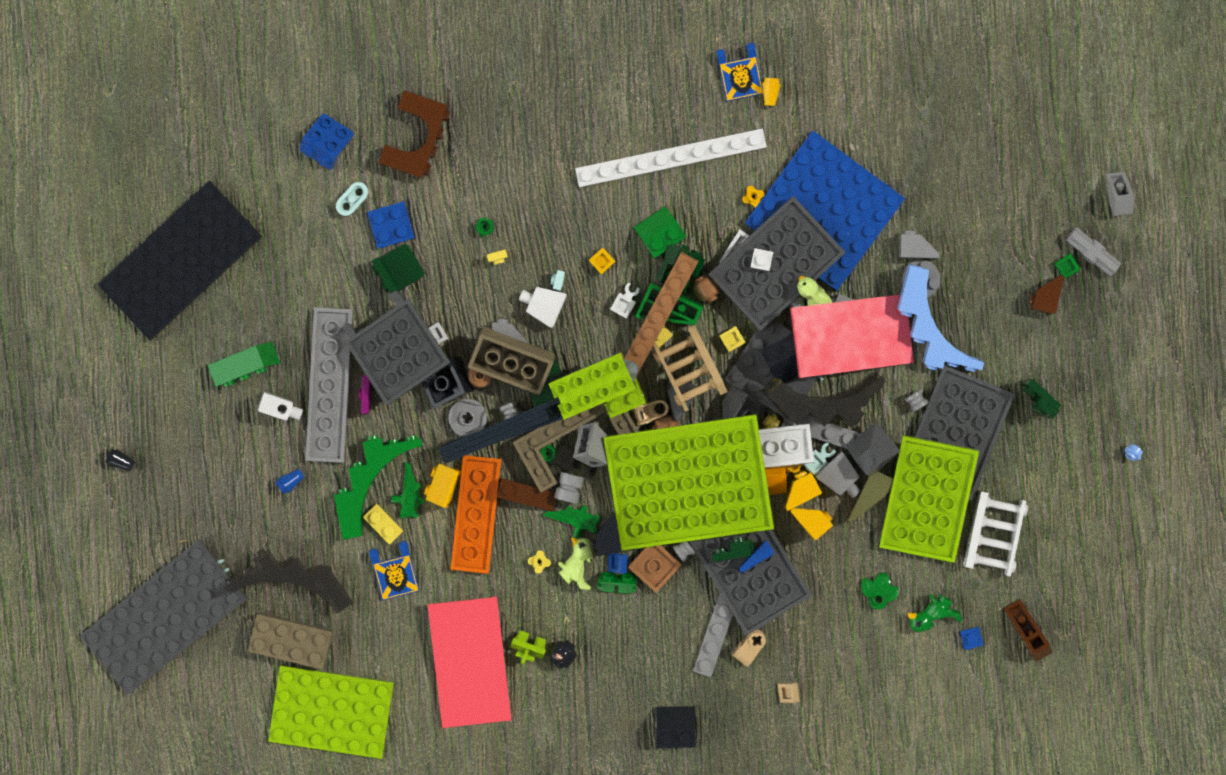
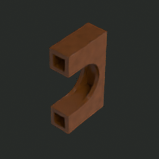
M404 90L398 110L424 120L428 127V139L420 149L413 152H406L384 145L378 163L421 179L428 176L431 170V165H429L431 157L435 158L438 149L435 145L438 139L441 140L444 129H442L443 122H447L450 115L448 105Z

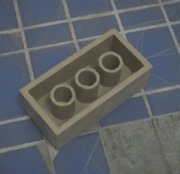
M483 326L469 360L468 368L540 395L553 365L555 354Z
M260 612L256 616L248 652L323 670L327 664L335 630Z

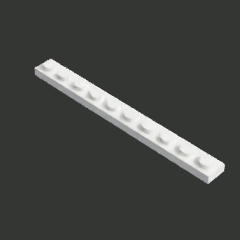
M763 129L575 169L579 188L764 149L767 146Z

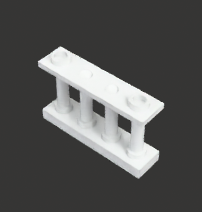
M978 491L963 566L973 568L974 565L979 563L1005 569L1004 575L1011 576V573H1014L1016 569V561L1014 559L1023 516L1027 515L1028 505H1026L1024 500H1019V505L991 500L988 497L989 493ZM992 507L1016 512L1015 524L989 519L987 516H984L985 509ZM989 526L1013 531L1011 543L983 537L980 534L981 528ZM982 544L1009 550L1007 562L979 556L976 553L977 547Z

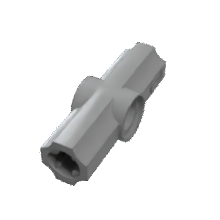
M1077 227L1066 239L1069 244L1081 253L1085 260L1093 265L1095 264L1109 276H1112L1122 264L1110 255L1101 243L1091 239Z

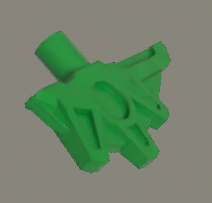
M405 462L403 494L401 496L392 495L391 503H401L400 518L409 516L417 518L419 514L416 510L419 504L425 503V499L420 498L418 489L421 488V485L416 483L411 465L408 462Z
M583 505L581 510L572 509L571 506H568L566 510L547 511L543 514L545 517L573 525L575 529L572 537L579 539L582 530L585 529L597 534V523L600 520L599 515L593 517L587 512L588 507L586 505Z

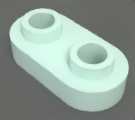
M361 182L353 183L338 199L336 203L337 211L343 216L352 215L368 197L369 190L367 186ZM358 189L363 191L360 196L356 195V190ZM345 203L350 205L348 210L343 209Z

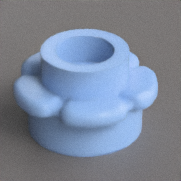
M1130 444L1129 447L1125 448V456L1129 460H1141L1143 451L1138 446Z

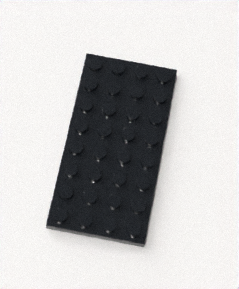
M209 180L110 272L98 286L151 341L263 236Z

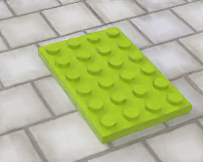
M902 435L899 449L901 452L898 454L879 548L955 563L979 450Z
M280 665L268 742L382 759L394 682Z

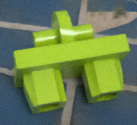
M520 630L516 638H513L511 648L519 650L515 656L522 658L521 664L524 665L526 660L533 662L535 657L543 659L546 652V640L536 637L534 645L527 643L529 634Z

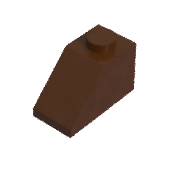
M1064 276L1054 278L1036 289L1034 293H1031L1028 304L1031 305L1030 310L1051 315L1056 314Z

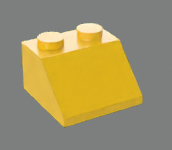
M439 463L438 467L434 465L431 477L434 478L431 484H427L424 495H427L426 500L444 508L449 507L461 470Z
M803 470L794 475L795 479L791 480L783 505L785 510L789 511L822 494L811 472L806 473Z
M799 507L789 510L814 540H817L833 526L830 522L833 519L824 510L821 512L819 509Z

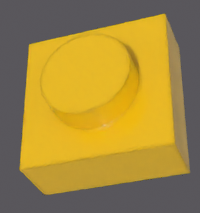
M604 248L600 249L589 259V262L601 275L616 262Z

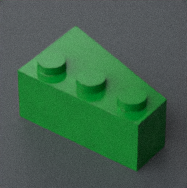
M651 282L635 318L646 319L663 287L662 285ZM680 295L667 321L696 325L704 305Z
M273 342L255 345L209 364L208 368L215 386L223 385L224 388L234 385V381L238 379L241 382L251 378V374L256 373L258 375L266 372L267 368L280 364V360Z

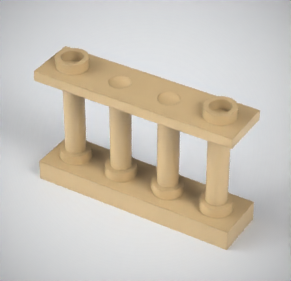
M695 325L688 328L690 336L687 337L688 339L661 352L656 343L653 345L656 351L653 353L657 364L661 362L677 394L674 396L678 407L682 405L685 412L688 411L685 401L712 388L713 390L717 389L720 395L727 392L724 382ZM689 346H696L697 350L694 351L695 353L667 366L664 358ZM697 360H703L704 364L701 368L674 380L671 372ZM704 374L706 376L710 374L711 379H709V382L681 394L679 386Z

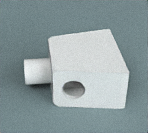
M536 287L534 294L523 290L519 301L528 304L527 313L553 329L567 294Z
M265 391L258 406L259 412L286 421L288 417L300 420L303 409L293 406L294 402ZM284 405L286 410L284 412L279 411L278 406Z

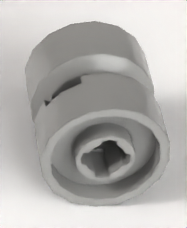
M561 472L558 480L560 487L556 488L554 498L578 504L580 496L578 489L582 488L584 477Z

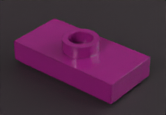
M363 375L362 389L359 388L358 399L362 400L361 414L371 413L372 383L367 375Z

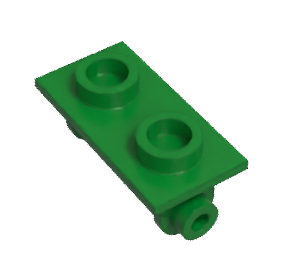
M611 572L598 573L597 589L601 590V592H614L615 586H619L618 593L631 594L636 591L637 576L628 573L622 575Z

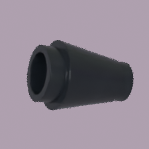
M112 448L105 461L111 467L130 472L135 463L134 460L120 450Z

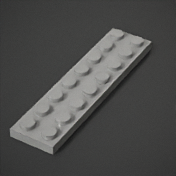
M314 307L305 461L345 463L351 351L345 343L349 337L342 326L347 323L352 324V309Z

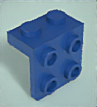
M322 114L303 137L299 150L305 156L319 162L321 166L332 170L336 165L339 154L353 138L354 133L328 115Z

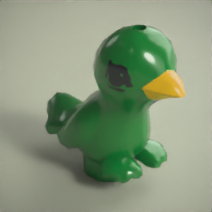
M929 594L931 602L924 611L919 613L908 612L910 627L918 633L931 630V627L935 626L932 623L933 620L951 617L957 622H962L959 611L950 608L953 602L942 594H939L938 598Z

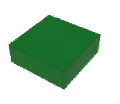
M1071 253L1053 263L1059 274L1064 276V279L1081 270Z

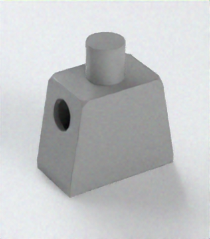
M595 422L580 426L573 455L574 459L594 468L608 465L603 439L607 435Z
M842 451L833 457L815 476L817 480L838 495H842L846 491L854 498L861 492L854 483L859 478V475Z

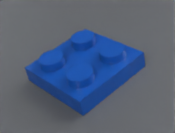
M404 201L367 212L378 249L415 239Z

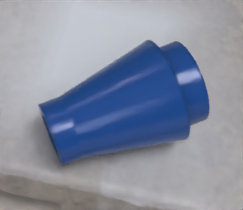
M298 468L291 473L279 477V480L275 483L281 492L286 494L287 492L290 493L305 477Z

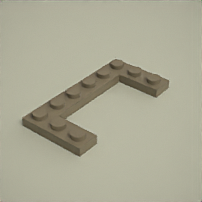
M602 403L565 420L561 419L537 428L512 443L540 493L558 483L542 457L540 449L606 413L617 434L637 432L638 430L628 412L610 418L604 405L605 403Z

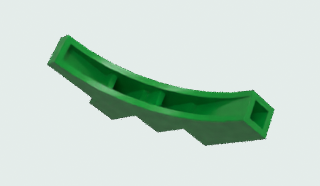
M378 435L367 437V441L363 442L367 465H364V461L352 463L353 467L348 468L352 491L349 488L339 489L338 494H334L342 540L363 536V506L375 477L395 457L408 450L424 446L422 438L418 439L417 435L406 437L404 442H399L398 439L387 441L388 445H385L384 439H379Z

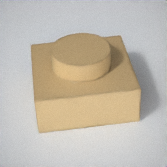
M797 682L778 684L780 703L800 702Z

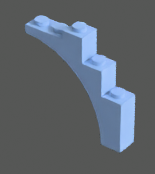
M908 264L897 309L905 316L912 317V314H915L909 335L914 338L913 341L924 344L927 341L922 360L926 364V368L932 370L943 369L946 361L947 365L952 367H958L959 364L966 366L965 369L969 371L983 370L984 362L956 349L937 329L927 300L929 269Z

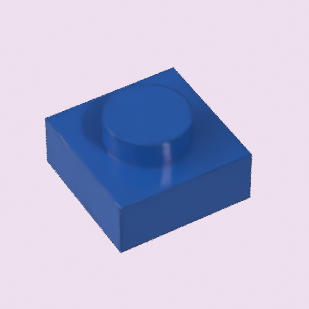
M609 554L607 572L626 574L628 554Z
M979 626L959 631L964 650L984 645Z

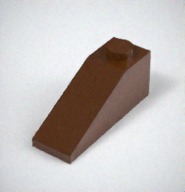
M505 478L501 479L497 494L498 498L550 511L554 510L556 503L554 491L545 490L540 493L538 487Z
M1020 599L1004 608L1005 613L1035 662L1052 653L1050 644Z

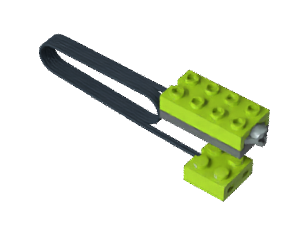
M621 351L551 381L549 387L555 399L483 430L442 445L438 448L444 463H449L492 444L561 419L565 420L602 403H605L604 405L610 418L641 406L647 401L636 378L639 370L638 365L633 361L625 359Z

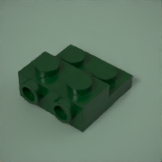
M681 243L678 246L670 244L656 280L665 283L680 253L683 252L698 260L682 291L686 293L692 277H698L705 259L701 257L702 253L695 250L689 252L690 247Z
M1026 379L1021 384L1024 387L1023 391L1029 397H1034L1030 404L1034 406L1032 410L1037 415L1053 419L1060 412L1058 408L1061 404L1034 379Z
M744 536L732 538L733 542H729L730 550L727 551L726 547L714 549L715 553H711L712 561L716 562L751 556V551H754L753 539L745 540Z

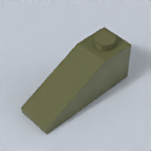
M878 471L872 476H867L846 520L853 522L883 499L887 493L890 494L893 479Z

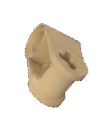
M657 400L631 409L634 411L637 419L636 425L640 426L665 416L669 411L667 402ZM663 403L666 410L663 414H658L655 411L656 404Z
M755 630L748 634L735 648L732 656L748 667L766 643L764 633L760 630ZM760 636L761 642L756 641L755 643H753L754 640L752 637Z

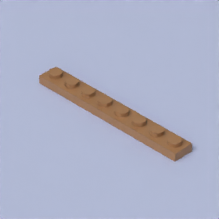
M683 252L680 253L625 356V359L633 361L638 365V373L698 263V260Z

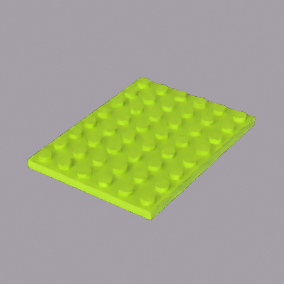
M757 414L603 437L622 551L774 529Z

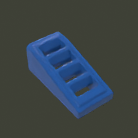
M767 540L744 561L739 568L740 572H745L774 554Z

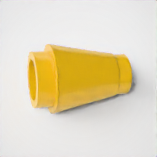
M764 78V82H762L764 105L776 106L781 86L779 83L780 79Z

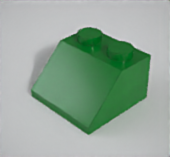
M663 207L633 227L654 259L667 252L670 244L677 245L687 238L666 207Z

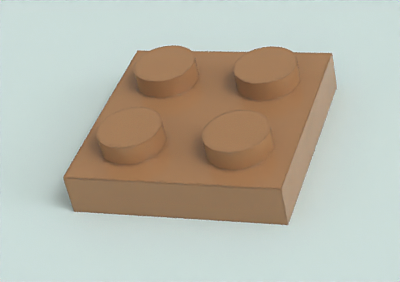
M658 545L645 547L628 568L657 593L682 564L665 548Z

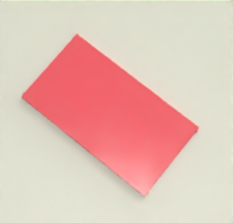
M900 295L790 308L799 378L914 363L911 336L909 335V317L902 315L901 311L897 309Z
M497 597L428 604L442 728L511 721Z

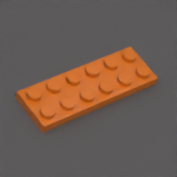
M463 456L450 570L489 574L502 459Z

